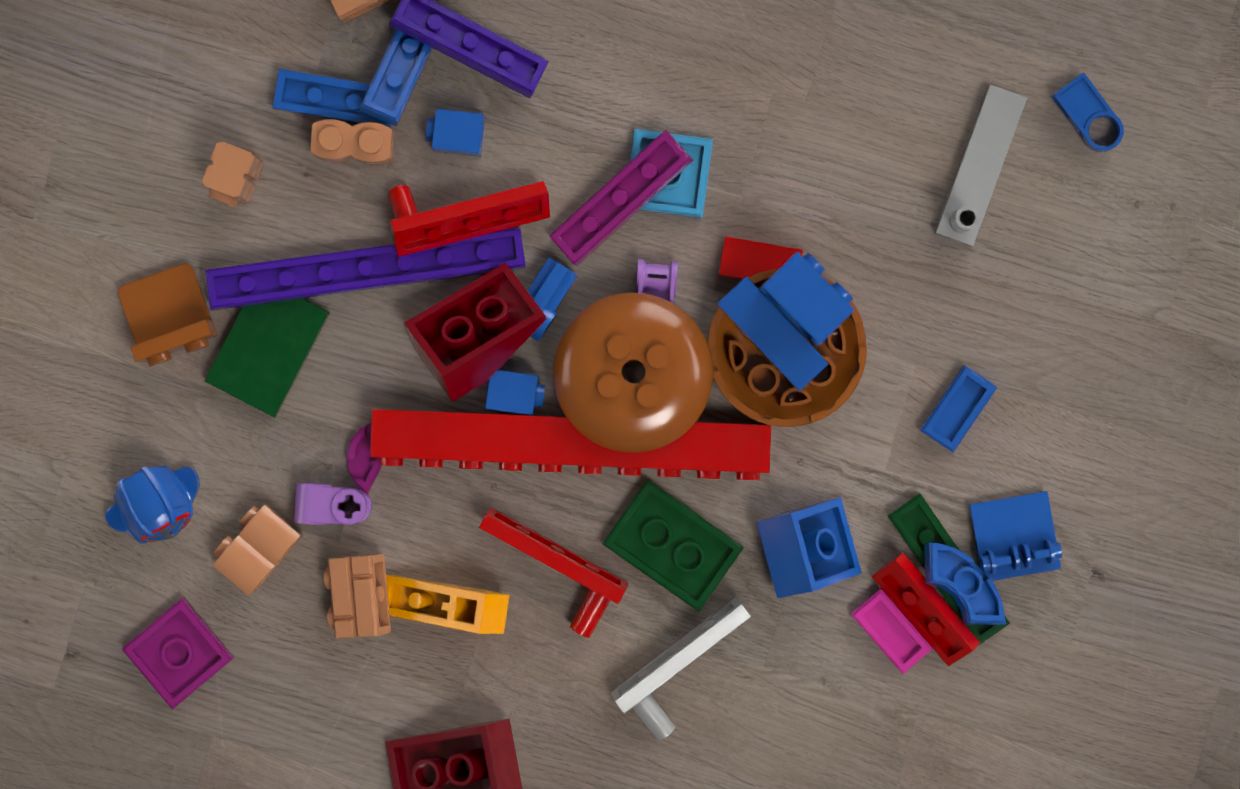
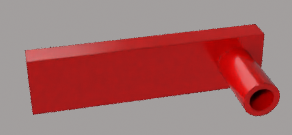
M544 181L420 213L416 207L411 189L408 186L398 185L388 192V198L395 219L390 220L394 247L398 257L550 218L549 193Z
M490 507L479 526L485 532L590 589L570 624V628L581 636L590 638L610 601L619 604L627 590L628 582Z

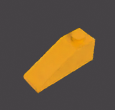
M386 575L390 616L478 634H504L509 594Z

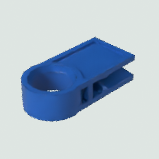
M1084 72L1051 96L1083 139L1085 145L1091 150L1106 152L1115 148L1121 142L1124 135V127L1120 118L1116 116ZM1107 118L1114 124L1116 138L1111 145L1102 147L1096 145L1091 140L1089 127L1094 119Z

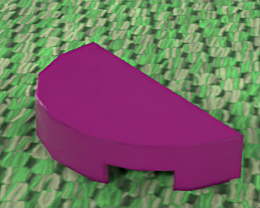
M372 422L358 430L350 440L346 454L348 471L354 483L367 494H369L383 466L379 465V457H370Z

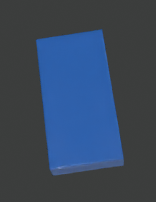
M963 365L919 431L954 453L998 387Z

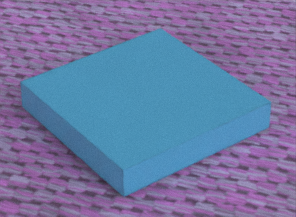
M635 129L630 162L662 132ZM671 134L694 161L640 210L703 218L713 139Z

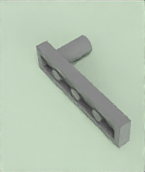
M991 84L988 86L934 234L969 247L974 246L1027 101L1026 97Z
M737 597L733 598L611 692L614 701L623 713L632 708L657 741L663 740L674 731L676 726L651 693L751 617Z

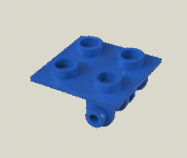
M1048 491L970 504L980 567L988 578L991 577L992 581L1061 569L1060 558H1062V549L1060 543L1056 541Z

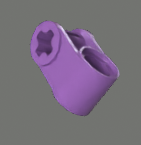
M638 259L636 293L654 295L674 303L678 261H672L670 265L650 264L646 263L644 259ZM648 277H663V278H666V279L648 278Z
M296 483L294 523L350 525L364 521L371 514L372 500L362 489L332 487L329 484ZM351 496H353L354 502L359 503L361 506L360 511L353 512L352 517L350 516V510L343 508V503L350 501Z

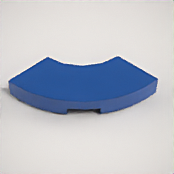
M930 542L924 544L925 584L940 587L953 597L960 608L963 624H1006L1000 594L991 577L988 578L981 568L973 562V558L948 545Z

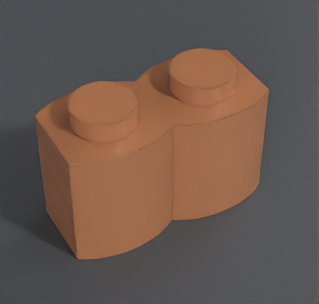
M321 120L312 124L310 152L317 158L330 163H345L355 159L366 165L383 166L394 162L396 134L391 128L374 122L360 123L352 127L339 120Z
M267 504L260 510L254 505L239 522L244 527L234 540L227 536L213 553L218 559L212 566L248 596H251L303 536Z

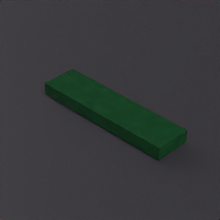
M920 493L887 515L924 570V544L929 542L939 543L959 550ZM937 587L950 608L962 620L960 608L953 597L940 587ZM1005 616L1006 624L966 626L982 644L1008 626L1010 622Z

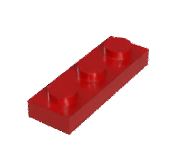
M903 552L879 568L872 576L875 582L948 667L973 652L980 644L979 640L963 624L962 620L932 585L925 584V577Z

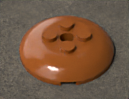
M779 269L760 272L749 277V279L759 289ZM822 276L830 285L834 284V282ZM851 301L849 304L855 310L820 345L813 346L828 362V365L800 391L787 380L726 313L718 307L710 326L708 347L712 358L713 378L719 390L741 413L767 425L778 427L802 426L829 416L838 410L853 394L865 368L867 358L866 335L861 315L855 304Z
M620 293L594 302L571 321L556 349L553 363V380L556 396L564 414L571 424L586 438L600 446L615 451L646 452L666 446L677 440L698 420L711 392L713 365L710 349L702 331L695 321L680 307L661 297L650 294ZM637 361L642 364L645 376L641 382L632 384L623 378L622 368L625 363Z

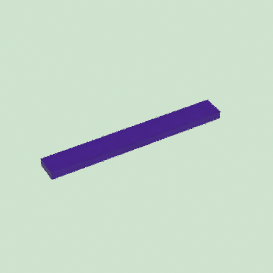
M513 228L401 257L397 256L394 245L208 269L205 270L210 310L213 311L487 274L505 262L511 270L524 269L526 264L521 229Z

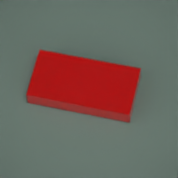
M725 236L718 276L743 280L746 276L749 278L760 272L780 269L797 251L802 256L803 249Z

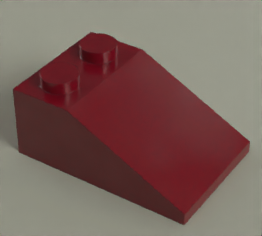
M505 262L404 322L414 350L450 400L454 402L487 382L547 318Z
M510 718L385 741L394 789H523Z

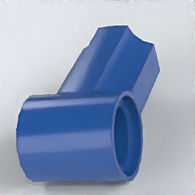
M550 257L544 263L528 289V293L547 318L530 336L537 342L541 340L557 314L555 310L577 278L575 273Z

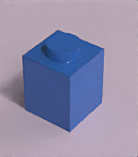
M436 109L435 119L428 118L426 142H432V150L434 152L481 157L485 116L480 113Z
M497 370L489 379L485 409L534 415L535 408L543 407L546 385L538 384L539 376Z

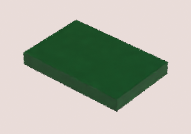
M303 298L243 306L204 382L276 418L330 312Z
M648 479L602 543V545L698 612L744 549L738 542Z

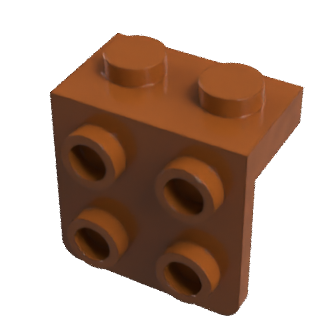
M184 263L122 285L118 290L120 302L136 345L131 346L136 362H148L149 367L171 360L170 353L185 348L186 353H191L209 346L208 339L218 336L195 270L190 264Z

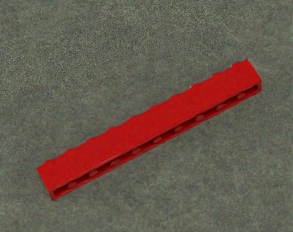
M372 409L370 457H379V465L403 466L404 458L419 459V467L443 468V460L459 461V468L483 469V462H499L498 470L522 471V463L538 464V472H562V465H577L578 473L602 474V467H618L617 475L641 476V468L657 469V476L681 477V470H697V478L720 479L721 471L736 472V480L759 481L760 473H770L771 425L695 422L684 435L672 443L655 450L634 453L615 451L594 443L581 434L567 417Z

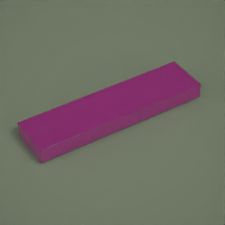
M663 131L549 237L572 264L578 266L694 160L669 131Z

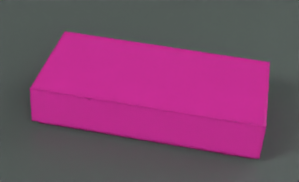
M881 588L850 613L902 674L907 672L933 649Z

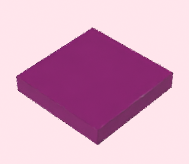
M185 598L179 600L122 648V651L172 710L235 658Z

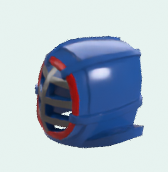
M167 466L143 467L131 477L122 478L117 482L114 493L116 504L106 511L105 520L114 530L131 533L139 543L174 539L188 525L193 516L192 504L200 487L199 475L195 469L190 467H182L174 472Z

